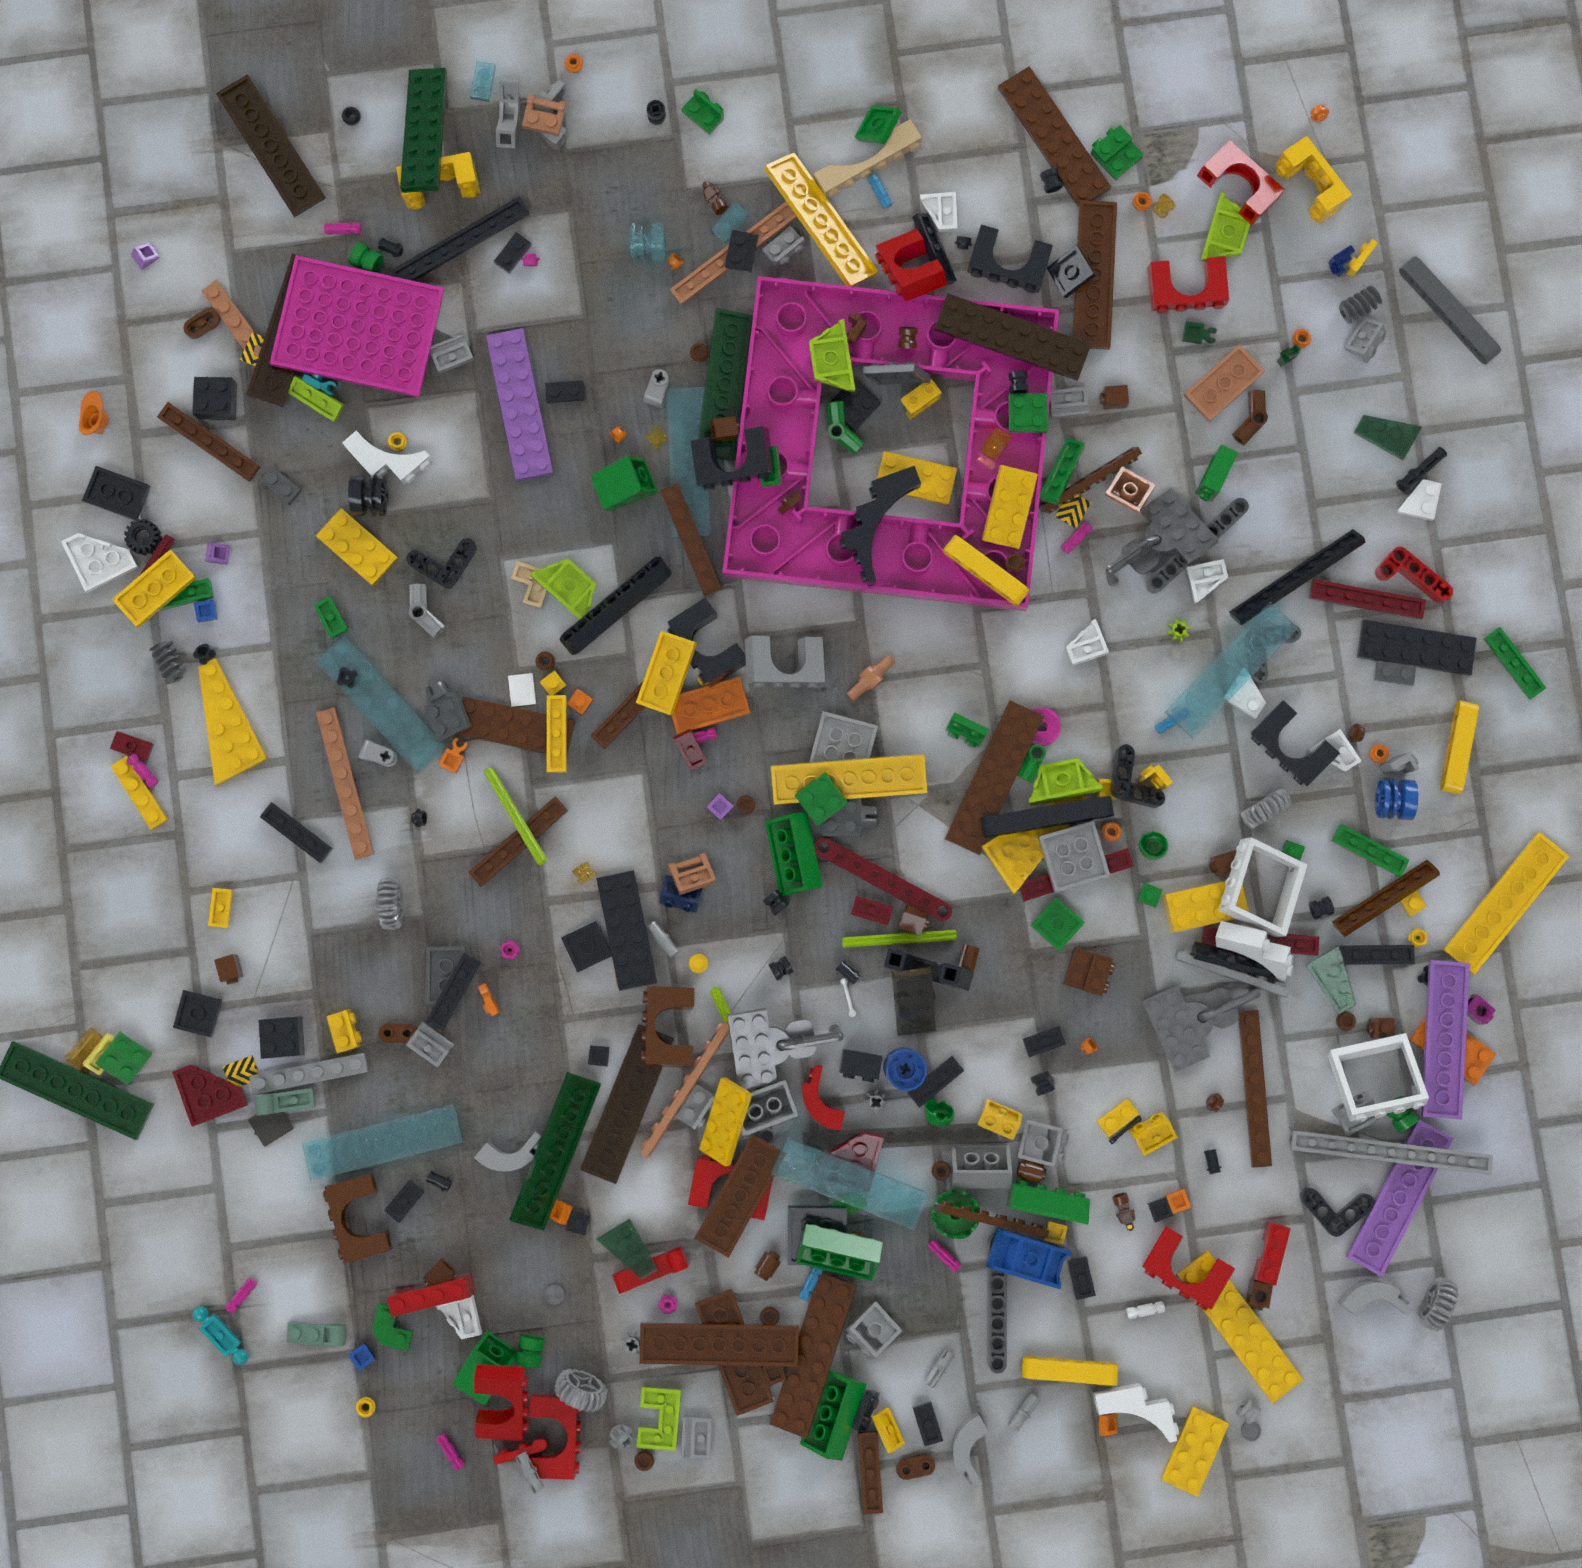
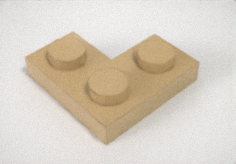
M517 561L511 580L528 585L523 604L542 609L547 591L529 575L531 572L541 568Z

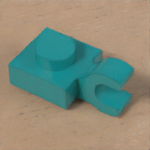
M305 373L302 381L316 389L323 390L327 395L335 394V392L330 390V385L335 387L339 385L334 380L327 381L322 376Z

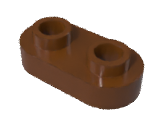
M205 309L184 323L183 330L189 338L198 339L216 328L220 323V317L215 310ZM209 318H213L211 323L208 322ZM196 327L197 331L192 332V329Z
M387 1023L380 1027L378 1035L385 1043H407L417 1027L413 1024ZM387 1029L391 1031V1035L389 1037L385 1035V1031ZM406 1030H409L411 1032V1035L409 1037H406L404 1035V1032Z
M928 1454L901 1459L896 1465L897 1475L903 1480L927 1476L935 1470V1461ZM924 1462L929 1463L927 1469L922 1468ZM909 1467L910 1471L908 1473H904L903 1468Z

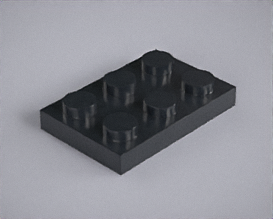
M95 466L82 501L136 521L151 486Z

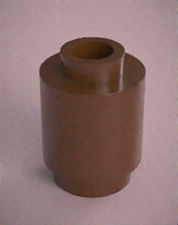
M1020 1160L1017 1176L1024 1180L1040 1183L1041 1180L1045 1179L1047 1169L1044 1168V1164Z
M772 1250L769 1253L765 1251L757 1263L754 1273L763 1280L768 1281L769 1278L773 1277L781 1264L780 1256Z

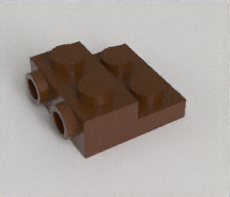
M1074 947L1063 984L1102 996L1103 993H1107L1109 988V982H1106L1108 975H1112L1115 964L1112 963L1113 959Z

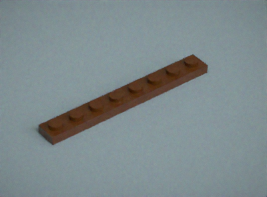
M1259 1010L1238 1011L1251 1167L1272 1166Z

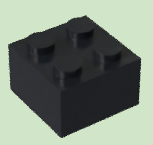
M194 377L192 414L198 420H236L237 383L232 377Z
M302 1016L258 1020L261 1059L305 1055Z
M843 1049L839 1072L843 1073L842 1077L855 1079V1076H860L862 1081L874 1083V1079L879 1080L883 1056Z

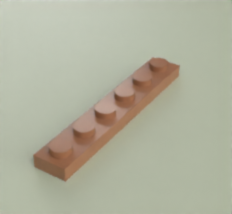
M215 280L201 291L242 348L245 349L250 335L254 331L218 281ZM255 345L254 356H259L261 350L259 345Z

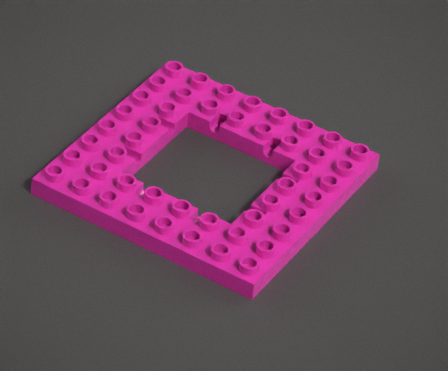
M758 276L735 470L743 465L747 456L744 430L763 426L769 429L771 446H777L779 450L782 485L763 488L761 480H758V478H752L751 482L748 483L733 482L723 577L1026 611L1030 591L1020 605L1015 606L949 558L942 550L950 539L957 535L1030 590L1046 433H1009L1008 395L1010 393L1011 381H1009L1008 374L1013 371H1026L1028 374L1026 384L1029 387V392L1027 393L1047 394V410L1049 413L1053 372L935 331V326L946 297L921 295L905 302L902 296L897 295L896 291ZM969 300L1057 332L1059 310ZM850 313L861 315L867 322L866 330L856 345L852 346L848 343L852 368H855L856 365L870 366L872 363L887 365L892 362L900 365L905 364V362H914L929 375L939 373L943 375V378L974 381L959 523L884 515L876 529L872 543V567L876 584L868 587L867 582L863 583L860 572H862L860 564L856 565L853 558L855 552L847 554L846 549L842 550L839 542L841 532L861 526V524L856 523L854 517L856 512L808 506L822 382L815 381L809 341L821 335L826 329L833 327L841 319H844L847 334L853 325L848 321ZM899 327L918 328V334L915 336L917 348L898 347V341L902 337L899 334ZM1000 465L1038 474L1019 549L982 540ZM798 492L802 498L791 509L781 515L777 510L782 505L780 501L788 494L792 496ZM1014 553L1020 554L1025 560L1024 568L1017 573L1010 572L1005 564L1007 557Z

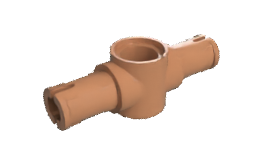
M888 654L877 665L868 666L858 676V683L846 694L855 701L866 690L872 691L883 681L884 673L896 663L894 659Z

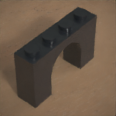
M981 224L967 273L976 278H988L989 281L994 283H1006L1011 288L1020 287L1028 293H1039L1053 245L1035 240L1027 264L1018 270H1007L997 264L993 255L999 229Z
M760 426L744 430L747 446L746 460L740 468L731 472L724 471L719 465L715 439L706 437L690 441L697 486L704 488V490H713L717 485L728 487L732 486L733 482L748 483L751 482L752 478L764 480L768 479L769 475L775 474L769 429Z
M705 597L667 622L669 626L667 631L670 634L693 641L694 636L701 628L717 619V614ZM735 643L715 656H705L695 650L690 665L693 669H698L700 672L698 677L702 683H707L711 688L745 666L746 656L738 643Z
M1282 699L1250 732L1253 735L1251 739L1258 746L1262 744L1267 749L1265 753L1272 759L1276 757L1281 762L1279 766L1284 771L1288 772L1290 770L1295 775L1293 779L1299 785L1305 784L1308 786L1340 752L1324 739L1306 757L1291 758L1285 755L1279 747V734L1298 713Z
M891 948L888 949L884 967L890 970L969 991L974 972L963 967L930 961Z

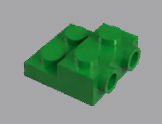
M1121 125L1117 128L1115 126L1111 127L1106 132L1107 136L1103 140L1098 138L1092 144L1093 148L1091 151V155L1115 181L1144 156L1132 142L1133 138Z
M954 712L945 731L948 732L947 735L956 740L960 738L965 741L967 746L975 748L976 746H981L989 729Z

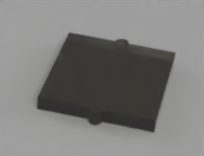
M285 1112L255 1115L248 1119L255 1131L254 1135L258 1136L264 1147L294 1129L287 1117L288 1114Z

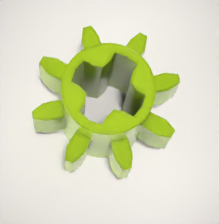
M1176 618L1174 625L1172 623L1167 625L1171 629L1166 635H1171V641L1178 639L1181 643L1183 641L1182 636L1185 638L1190 636L1186 632L1191 626H1186L1185 619L1179 622ZM1177 627L1178 629H1182V632L1180 634L1179 632H1175V629Z

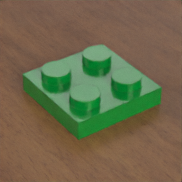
M871 105L854 137L861 142L886 144L902 112L899 108Z
M1009 393V433H1047V394Z
M826 772L795 794V797L817 826L848 804V801Z
M1055 897L1030 926L1057 951H1060L1085 922L1061 900Z
M119 1031L95 1061V1064L128 1085L151 1057L152 1052Z

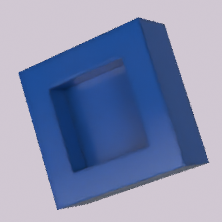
M214 600L194 603L198 623L218 619Z
M366 1342L348 1354L358 1371L377 1359Z

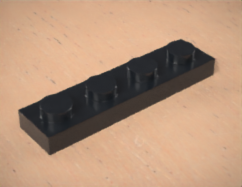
M917 213L912 219L915 223V228L924 239L929 261L938 260L944 269L947 284H953L957 279L929 213Z
M273 802L260 815L261 819L321 864L333 849Z
M1195 941L1193 943L1192 952L1193 959L1263 977H1267L1270 972L1262 964L1240 953L1211 946L1207 943Z
M1336 945V965L1415 964L1414 945Z
M463 953L428 1016L427 1023L442 1031L445 1030L478 970L481 961Z

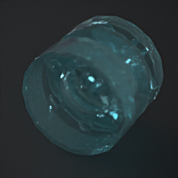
M650 223L649 232L645 231L644 224H640V232H637L636 224H631L629 252L633 264H638V255L642 256L643 264L646 263L647 255H651L653 263H665L663 223Z

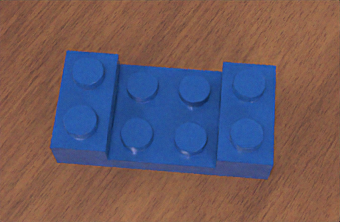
M997 1228L986 1266L999 1272L1061 1290L1062 1285L1059 1275L1064 1260L1071 1256L1072 1251Z

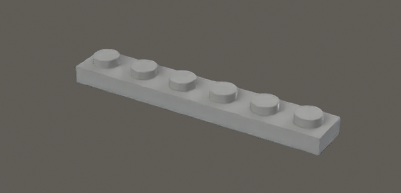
M1183 949L1182 952H1176L1174 958L1175 960L1281 997H1288L1290 990L1286 989V985L1275 981L1272 984L1267 982L1268 978L1256 975L1255 978L1249 976L1247 972L1235 971L1227 967L1193 959V952Z
M366 1053L251 1075L249 1078L252 1095L365 1073L369 1072Z

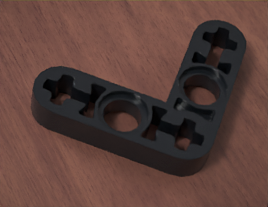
M463 539L445 566L440 565L417 550L409 552L406 561L411 568L442 587L452 588L475 555L477 546L472 539ZM469 543H471L472 550L466 551L464 555L467 557V559H465L462 555H459L458 553L461 552L463 554L465 551V548L463 546L465 544L469 545ZM419 555L418 559L424 563L423 567L417 562L412 564L411 558ZM457 558L463 561V565L460 568H454L452 565L453 561ZM432 564L437 567L436 572L428 574L426 572L427 567ZM450 567L454 572H457V574L455 575L454 573H452L450 576L452 581L446 582L445 584V580L443 579V577H448L451 572L450 570H448Z
M1128 744L1120 746L1115 752L1110 787L1112 796L1116 799L1150 808L1161 806L1165 802V795L1161 790L1131 782L1135 751ZM1126 750V754H1128V756L1125 759V754L1122 753V751ZM1119 767H1123L1126 769V776H1122L1119 774ZM1120 784L1121 790H1123L1122 793H1119L1120 791L1119 789H1117V787L1120 786ZM1135 789L1142 793L1141 799L1134 796ZM1156 795V799H1159V801L1155 802V799L1150 797Z
M1305 1188L1300 1193L1302 1203L1326 1232L1335 1237L1344 1234L1370 1212L1375 1204L1371 1195L1361 1193L1335 1213L1315 1189ZM1306 1193H1314L1312 1198L1315 1200V1202H1319V1200L1321 1202L1314 1206V1203L1312 1201H1306ZM1362 1198L1369 1199L1367 1201V1207L1361 1206L1359 1208V1210L1362 1211L1361 1213H1359L1358 1209L1353 1207L1354 1204L1356 1206H1360L1362 1204ZM1324 1206L1328 1213L1324 1218L1318 1216L1317 1211L1320 1207ZM1349 1209L1355 1212V1217L1352 1220L1345 1218V1212ZM1339 1217H1341V1219L1345 1223H1347V1225L1341 1223L1337 1227L1339 1229L1338 1232L1331 1231V1229L1333 1228L1332 1223L1338 1224L1341 1222V1220L1338 1219Z

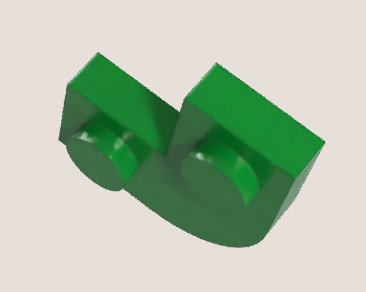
M379 1303L373 1325L376 1339L386 1347L409 1351L413 1330L395 1327L397 1316L391 1317L389 1305Z

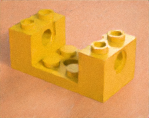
M1305 136L1285 150L1275 165L1277 174L1283 177L1285 181L1304 168L1306 176L1316 184V188L1321 194L1316 197L1315 203L1310 206L1308 211L1312 220L1317 221L1319 225L1340 211L1352 196L1351 192L1308 136Z
M470 152L441 158L440 180L450 181L456 177L463 198H474L481 194L476 167ZM402 166L396 167L399 185L401 181ZM401 192L408 209L416 210L426 205L424 192Z

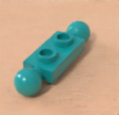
M198 1306L193 1310V1319L197 1322H203L199 1330L225 1357L232 1354L233 1362L237 1365H243L248 1361L247 1351L237 1348L242 1342L216 1314L209 1318L208 1310L204 1306Z

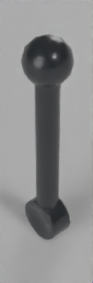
M1141 1116L1135 1117L1121 1132L1109 1140L1110 1144H1114L1132 1126L1142 1121Z

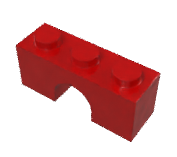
M1267 1221L1262 1238L1264 1240L1263 1252L1260 1259L1256 1261L1252 1278L1276 1286L1291 1228Z

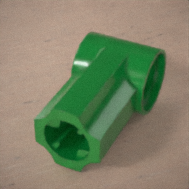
M1035 744L1031 746L1017 774L1018 777L1032 783L1046 756V750L1042 745ZM1036 748L1040 749L1042 751V757L1034 758L1032 756V750Z

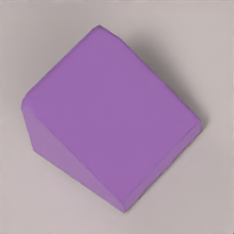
M150 242L134 247L131 254L141 270L160 258Z
M214 542L208 543L205 562L227 565L230 546Z

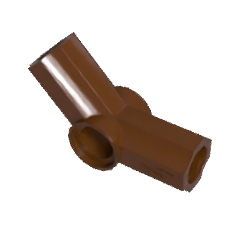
M1253 390L1248 392L1249 417L1232 434L1234 440L1243 446L1268 420L1265 391ZM1254 416L1260 417V419H1261L1262 422H1261V423L1255 422L1253 417H1254Z

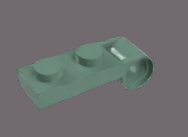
M314 1088L254 1096L256 1116L316 1108Z
M288 1322V1343L327 1346L345 1345L346 1324Z

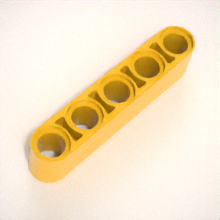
M954 535L942 550L949 558L1015 606H1019L1030 591L1024 584L957 535Z
M1458 700L1455 706L1440 783L1441 791L1461 795L1463 792L1479 704Z
M1023 1356L1021 1377L1116 1386L1118 1383L1119 1365L1107 1362Z

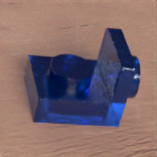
M1352 245L1333 256L1328 262L1331 272L1338 277L1342 276L1346 271L1343 265L1352 259L1351 256L1355 252Z

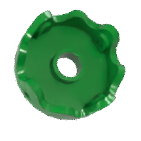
M950 1189L942 1192L935 1199L931 1208V1219L935 1228L947 1238H967L978 1227L979 1222L960 1217L952 1219L948 1214L933 1211L934 1203L941 1204V1201L953 1203V1207L958 1209L960 1205L971 1207V1212L977 1213L978 1209L980 1210L979 1204L971 1194L964 1190Z

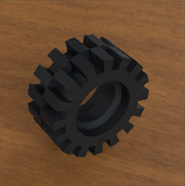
M136 519L137 522H130L131 526L127 525L126 527L128 531H124L126 545L139 555L153 554L152 551L156 550L157 545L160 543L159 541L162 540L161 531L155 524L146 519ZM142 530H146L150 534V538L145 544H139L136 540L137 534Z

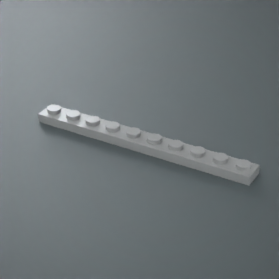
M1292 1130L1291 1150L1492 1175L1493 1155Z

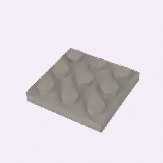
M823 711L809 763L870 758L878 726Z
M1094 821L1038 837L1054 893L1111 877Z

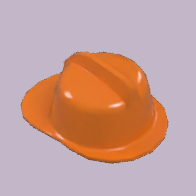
M89 391L84 395L81 402L79 430L83 435H91L92 433L103 434L104 429L108 425L109 417L103 410L101 395L97 391Z

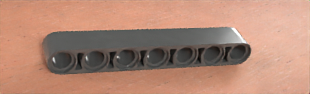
M1414 256L1399 269L1403 279L1482 364H1488L1501 352L1498 343L1418 257Z
M1244 498L1235 499L1207 525L1210 530L1215 532L1217 538H1220L1248 511L1249 504ZM1236 504L1240 505L1243 511H1236L1234 506ZM1221 517H1226L1229 520V524H1223ZM1176 553L1148 579L1146 583L1147 590L1153 594L1161 592L1192 562L1189 564L1182 562L1179 554ZM1166 567H1171L1174 570V575L1167 574ZM1152 580H1158L1160 582V587H1154L1152 585Z
M996 1233L988 1238L987 1260ZM987 1267V1363L992 1372L999 1374L1004 1372L1007 1366V1274ZM995 1278L1002 1279V1285L999 1288L992 1286V1281ZM995 1298L1002 1299V1305L999 1308L992 1306V1301ZM996 1318L1002 1320V1325L999 1328L992 1326V1321ZM996 1338L1002 1340V1345L998 1348L992 1346V1341ZM1001 1359L1002 1365L994 1368L992 1366L993 1360Z

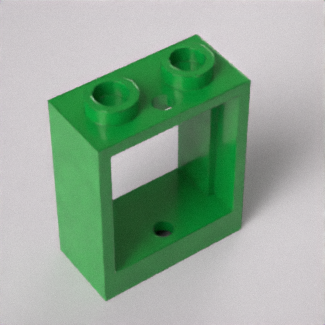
M1222 444L1214 453L1195 494L1199 495L1200 499L1213 501L1219 494L1239 452Z

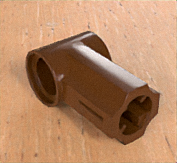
M963 944L958 966L974 972L980 948Z

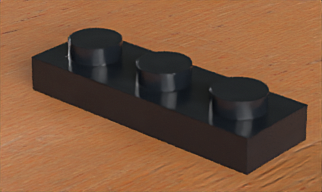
M950 1056L928 1074L918 1088L907 1093L920 1108L963 1073L964 1070L955 1058Z

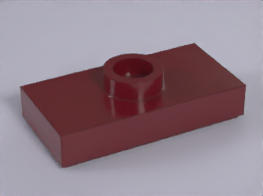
M116 731L110 749L129 756L136 754L139 759L148 762L154 744Z

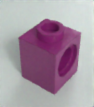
M1478 994L1471 995L1468 999L1467 1016L1478 1025L1488 1024L1493 1019L1494 1015L1492 1014L1496 1010ZM1478 1006H1481L1483 1009L1481 1016H1478L1476 1013Z

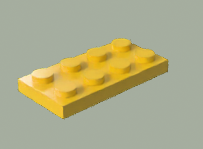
M886 451L883 452L877 479L915 465L921 486L905 496L946 506L949 505L957 468Z
M1000 465L982 536L983 541L1016 549L1020 548L1038 474Z
M342 508L316 535L319 540L372 586L399 559Z
M170 549L112 600L137 628H140L197 578Z
M660 631L636 703L672 716L697 643Z
M720 1078L699 1150L723 1166L731 1165L752 1097V1093L728 1078Z
M1191 1406L1160 1479L1198 1497L1229 1423Z

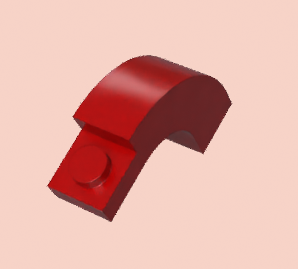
M815 1064V1067H810L808 1079H811V1083L803 1082L802 1086L805 1106L818 1123L827 1128L841 1131L845 1111L830 1108L821 1101L818 1094V1086L823 1066Z

